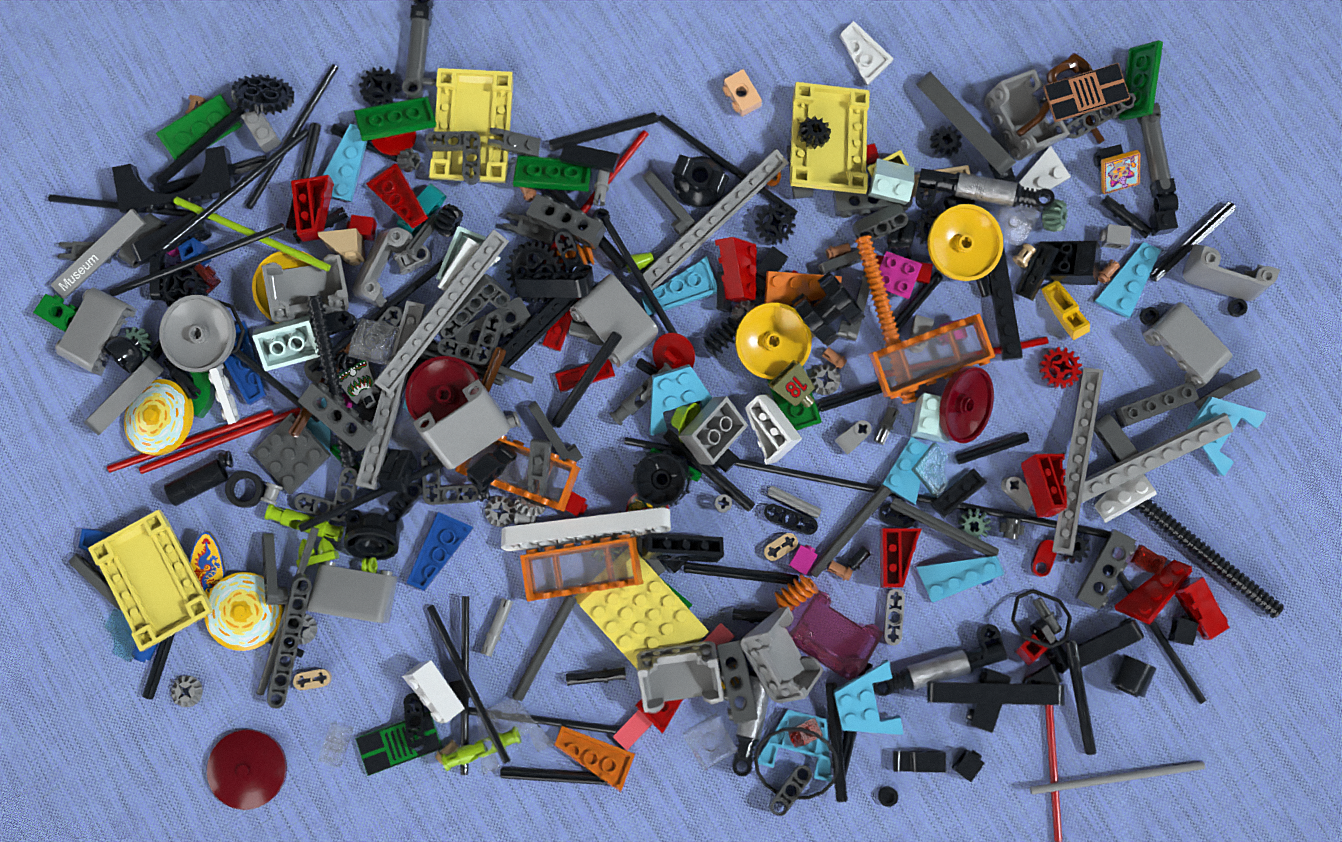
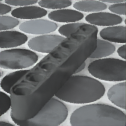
M930 71L916 84L1001 175L1016 163Z
M304 573L296 574L292 580L267 690L268 705L274 709L281 708L286 701L311 591L310 578ZM300 580L307 581V585L303 588L296 586ZM295 599L303 601L298 607L292 605ZM291 618L299 620L296 625H289L288 621ZM287 637L294 639V642L291 644H285L283 641ZM283 656H288L290 658V660L287 663H281L279 661L280 658ZM279 675L286 677L282 682L276 681L275 678ZM274 694L281 695V698L277 701L271 699Z

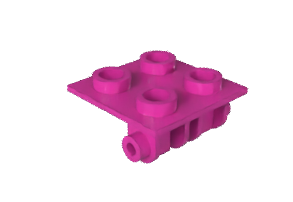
M886 251L879 269L882 271L880 274L883 276L882 281L885 282L884 288H887L886 291L909 299L922 264Z

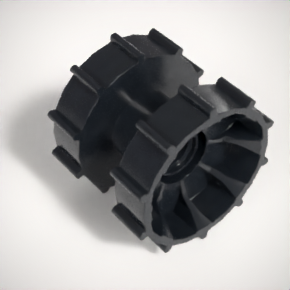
M830 272L818 280L827 295L814 304L804 293L792 301L795 310L805 324L827 347L839 338L830 323L843 314L853 325H856L866 317L854 298Z
M665 450L663 453H646L647 456L638 464L633 465L635 471L633 481L630 484L634 485L635 491L639 496L637 499L652 505L653 509L658 506L669 505L672 507L678 505L679 500L684 498L686 494L691 493L689 489L694 474H691L690 468L686 463L687 459H682L680 456L673 454L672 450ZM662 473L667 476V482L664 485L658 481V477Z

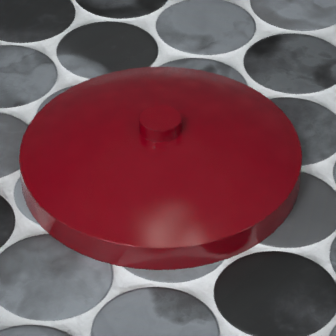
M438 356L426 360L414 370L408 380L405 392L408 411L415 421L430 412L437 423L468 402L462 390L476 380H480L476 371L461 359L451 356ZM474 388L470 395L476 394L479 388ZM429 421L423 422L421 427L425 428L428 426Z
M965 366L950 378L944 389L940 402L939 418L943 433L951 441L958 443L973 441L982 433L989 421L994 403V388L989 374L984 369Z
M254 729L239 730L225 736L213 748L207 763V779L214 795L225 805L239 810L255 809L270 802L282 789L287 776V760L280 744L269 734Z

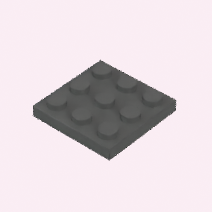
M290 413L252 452L289 495L293 494L331 456L328 450L306 426L297 438L288 433V430L297 418L295 413Z

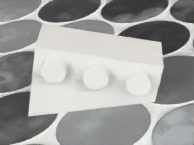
M769 394L757 395L745 407L752 429L756 431L759 439V448L761 447L763 450L766 465L778 462L802 439Z
M431 660L420 662L402 676L418 695L422 703L431 711V716L436 722H440V724L447 723L465 709Z

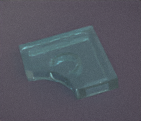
M932 443L911 469L934 497H939L949 484L944 472L948 456L937 443Z
M114 609L105 625V628L111 632L114 638L112 653L131 662L135 656L132 654V651L136 645L131 635L133 632L123 612Z

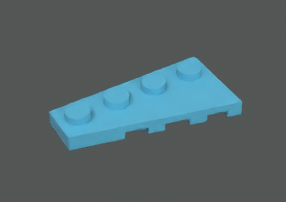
M349 125L323 174L329 175L334 182L331 197L349 202L353 200L367 141L362 142L358 125Z
M1143 242L1094 302L1126 318L1131 317L1161 250Z
M705 257L652 292L663 310L667 311L717 294V283L709 260ZM647 296L642 297L646 313L649 316L657 314Z
M997 555L917 566V570L932 603L1005 574Z

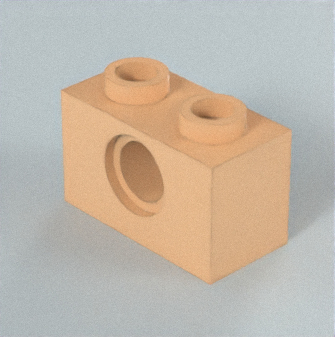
M744 69L724 79V87L722 89L727 97L730 96L733 101L731 104L736 113L739 112L741 117L761 107L762 99ZM738 91H743L746 95L740 97L736 93Z

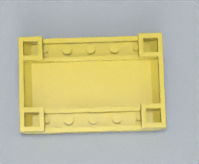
M438 68L435 114L437 127L434 128V132L474 131L478 133L481 140V173L479 182L506 183L509 152L488 145V139L502 141V137L489 133L490 128L510 131L513 72ZM450 138L448 143L455 145L458 143V139ZM471 138V141H469L470 146L474 149L473 142L475 139ZM433 151L430 162V179L464 181L462 175L463 151ZM474 154L467 157L469 162L477 159V156ZM470 168L469 178H473V168Z
M802 82L795 83L792 104L790 186L866 194L868 189V174L866 173L867 110L869 108L870 90ZM813 116H816L818 120L823 117V123L829 122L828 128L831 129L830 139L822 148L817 146L814 149L812 145L806 148V142H801V137L798 136L800 124L807 117L812 119Z
M161 510L154 511L88 548L96 565L100 566L133 632L131 635L139 651L143 652L213 613L211 603L168 519Z
M629 547L613 561L615 579L633 576ZM640 555L639 560L644 584L579 593L574 597L577 599L576 602L636 669L637 654L641 651L697 643L709 633L707 628ZM607 568L590 583L608 580Z

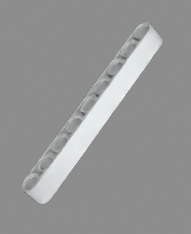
M655 508L508 526L501 529V549L517 551L570 543L575 544L588 540L600 541L601 538L607 537L616 539L618 536L630 534V537L647 535L648 533H665L671 530L670 510L667 508Z

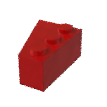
M329 175L291 181L297 235L303 242L319 240L318 232H324L334 182Z
M735 237L715 240L716 246L719 245L721 254L718 260L719 264L722 263L724 275L721 277L724 283L726 300L737 303L756 300V244Z
M1034 454L1021 463L1037 517H1053L1067 508V490L1063 482V476L1066 475V472L1063 469L1062 460L1065 459V454Z
M922 528L880 529V588L904 587Z
M1194 577L1184 581L1174 595L1186 614L1193 618L1192 621L1199 623L1197 630L1203 640H1212L1229 629L1228 619L1220 610L1204 577Z

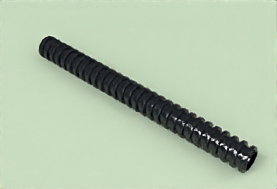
M323 296L307 297V308L310 309L308 313L311 314L309 318L312 320L311 325L314 327L312 331L315 332L313 337H316L314 342L317 343L316 349L319 351L317 355L320 356L318 360L321 361L319 365L322 367L321 373L324 374L322 379H325L323 384L330 389L329 392L332 395L345 399L342 396V385L339 383L341 379H338L340 375L337 373L338 367L335 365L337 364V361L334 360L336 355H333L335 350L332 349V337L329 336L331 332L328 331L330 327L327 325L328 320L325 318L327 314L324 313L326 308H323ZM338 410L336 412V418L340 420L342 414ZM336 434L335 438L338 440L336 444L339 445L337 449H340L338 454L339 456L341 455L340 461L343 463L341 467L346 468L359 464L356 461L357 455L354 454L356 450Z
M1147 499L1134 507L1136 510L1139 509L1141 514L1144 513L1145 517H1149L1150 521H1154L1155 525H1159L1158 528H1163V532H1168V536H1173V540H1178V544H1183V548H1188L1187 551L1192 552L1193 556H1197L1198 560H1202L1203 564L1207 563L1208 568L1212 567V571H1217V575H1222V579H1226L1227 583H1231V586L1236 587L1237 591H1241L1242 595H1246L1247 599L1250 598L1252 603L1255 602V605L1260 606L1261 610H1265L1266 614H1270L1271 618H1276L1281 614L1284 609L1283 604H1279L1278 600H1274L1273 596H1269L1268 592H1264V589L1259 588L1258 584H1254L1255 582L1250 580L1248 576L1245 577L1243 572L1240 573L1238 568L1235 569L1234 565H1230V562L1225 561L1224 557H1220L1219 553H1215L1214 549L1211 550L1209 545L1206 546L1204 541L1201 542L1200 538H1196V535L1191 534L1190 530H1186L1185 526H1181L1180 522L1177 523V519H1172L1170 514L1167 515V512L1162 511L1161 507H1157L1156 503L1153 504L1151 499Z

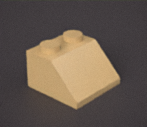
M357 228L318 232V236L325 246L335 255H340V258L346 264L355 266L360 265V263L366 260L365 241Z

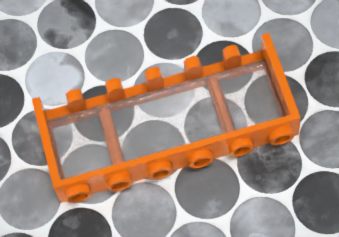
M980 313L868 354L881 386L883 397L890 396V399L902 396L901 392L908 390L909 393L920 389L919 385L925 383L926 386L935 384L940 377L944 379L951 378L955 374L954 372L965 366H973L978 363L979 366L991 363V358L995 357Z
M502 436L455 469L456 472L467 476L466 470L484 455L493 453L504 443L518 457L505 467L503 473L489 485L565 512L570 494L581 468L576 466L577 462L567 458L565 461L558 459V455L551 453L546 494H539L540 480H536V489L533 493L528 492L527 478L530 449L524 447V443L514 439L513 442L507 441L506 436Z
M630 534L618 536L619 540L613 541L611 537L601 538L600 543L594 544L593 540L582 541V546L576 547L574 543L563 544V549L557 550L556 546L545 547L544 552H538V549L526 550V554L520 555L527 602L644 584L636 541L637 537L630 538Z

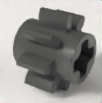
M413 149L400 151L397 157L399 168L404 169V172L418 170L417 167L421 161L419 153L413 152Z
M1006 518L1005 523H1000L999 532H1004L1003 538L1018 540L1019 535H1024L1025 526L1020 525L1021 520Z

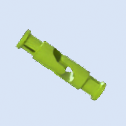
M269 504L265 512L266 520L271 519L280 522L281 525L300 530L298 525L315 518L288 508H278L273 504ZM329 521L314 526L319 529L317 534L319 537L335 539L336 542H340L342 539L344 526H335L329 524ZM311 528L304 532L310 533Z
M516 726L507 732L497 733L505 749L514 743H522ZM490 736L478 740L473 745L470 744L457 748V751L450 754H442L441 760L445 770L450 771L452 767L457 765H465L479 757L496 753L497 750L493 742L489 751L484 743L492 741Z

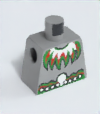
M367 359L338 376V379H341L339 383L342 385L343 390L357 405H360L362 402L366 408H372L376 405L377 402L373 395L379 393L380 388L374 383L377 377L373 366Z

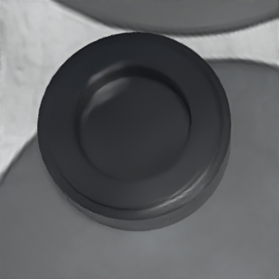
M884 786L878 792V800L883 806L892 807L898 801V793L894 788Z

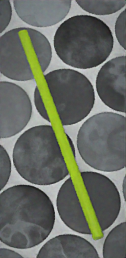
M180 197L174 199V204L197 214L205 210ZM215 213L208 217V219L246 236L257 233ZM266 237L258 240L324 271L329 272L331 269L330 264L272 238Z

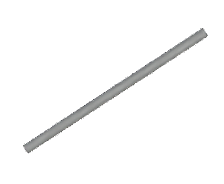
M1201 761L1031 786L1030 793L1033 795L1205 769V764Z

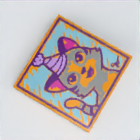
M1138 150L1101 160V192L1103 194L1140 184V152Z

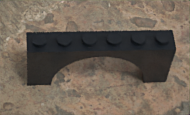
M225 146L205 149V165L199 178L187 189L173 194H161L151 191L142 181L137 167L132 164L112 167L119 211L126 214L131 209H134L138 215L140 212L145 211L146 213H154L160 208L167 210L176 208L177 204H174L176 197H180L193 204L197 201L211 202L213 198L221 197L236 185L229 149Z

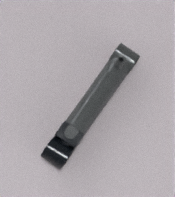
M413 0L415 5H411V30L405 81L402 84V89L409 100L423 97V85L433 86L437 83V79L424 77L429 27L432 25L433 17L431 10L434 6L433 0H426L423 3L419 2L420 0ZM411 87H417L416 91L409 92Z
M1154 103L1152 115L1137 118L1138 123L1141 124L1152 181L1150 191L1152 198H1154L1153 206L1155 212L1172 209L1176 212L1179 208V202L1176 193H1174L1176 191L1175 180L1170 175L1160 124L1161 109L1158 103Z

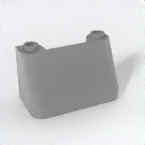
M397 227L384 229L378 234L353 283L352 292L355 296L379 308L388 303L383 297L382 292L384 289L380 286L378 280L392 252L397 254L406 250L407 245L413 239L410 232Z
M1193 244L1183 271V278L1188 283L1244 301H1253L1276 281L1280 269L1257 265L1256 269L1240 274L1218 267L1221 260L1218 250L1204 245Z
M328 254L321 260L331 265L329 272L313 265L282 270L281 265L274 262L262 266L271 320L273 322H285L311 315L308 313L310 309L307 308L308 302H306V299L315 295L323 296V308H326L324 313L347 311L349 309L348 293L340 255Z
M612 274L603 278L592 288L589 295L582 297L570 308L573 319L580 322L586 321L604 343L613 331L622 336V339L608 358L618 368L651 344L658 333V327Z
M92 287L85 291L83 302L63 338L56 343L55 349L57 355L94 374L102 376L105 367L102 366V360H107L105 357L107 353L103 346L117 336L123 323L127 324L128 322L125 319L128 316L134 317L138 309Z
M324 561L323 565L319 564L306 611L371 622L389 623L397 577L392 576L393 572L381 570V574L340 568L335 567L336 563Z
M788 606L777 609L741 640V647L767 694L777 703L805 699L824 671L817 659L811 656L802 657L786 629L794 621L793 614Z
M704 641L649 649L637 654V672L644 713H656L663 708L665 701L703 696L704 701L709 704L724 701L715 643Z

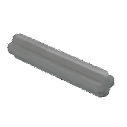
M770 486L767 492L768 496L814 518H818L821 514L820 508L775 486Z

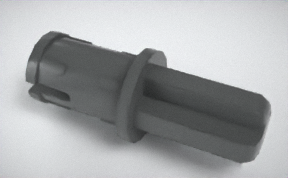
M888 407L882 422H879L880 427L874 438L877 444L884 445L890 430L894 429L893 424L899 414V411L895 408Z
M1041 597L1035 599L1033 604L1041 616L1040 620L1047 623L1054 635L1061 632L1062 628L1054 617L1055 613L1053 611L1050 612Z

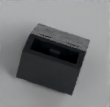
M1040 241L1059 249L1045 279L1075 285H1098L1102 252L1098 241Z

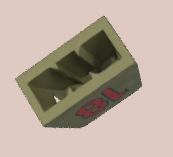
M795 360L768 384L772 390L794 406L801 402L808 408L814 403V399L809 394L815 387L801 364Z

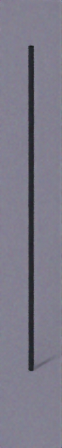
M625 437L624 444L647 449L656 448L662 452L672 450L673 454L682 455L671 445ZM739 459L734 465L876 493L881 487ZM892 492L888 495V496H893V497H898V498H900L899 496H897L896 494H894V493H892ZM918 494L917 501L931 504L938 497ZM964 502L956 508L964 511L971 509L972 512H976V509H979L980 514L986 512L990 516L1021 520V522L1052 528L1057 527L1056 520ZM1082 525L1077 527V533L1107 538L1111 532Z

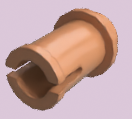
M519 187L524 195V200H527V202L534 200L537 194L536 190Z
M845 243L835 247L829 246L826 249L828 260L851 253L850 245Z
M1110 259L1106 266L1099 270L1098 281L1103 284L1109 282L1110 277L1120 268L1118 262H1113V259Z
M830 347L822 355L823 358L835 365L836 369L839 368L841 370L847 362L845 356L842 357Z
M832 560L827 570L843 578V581H849L853 573L850 566L847 568Z

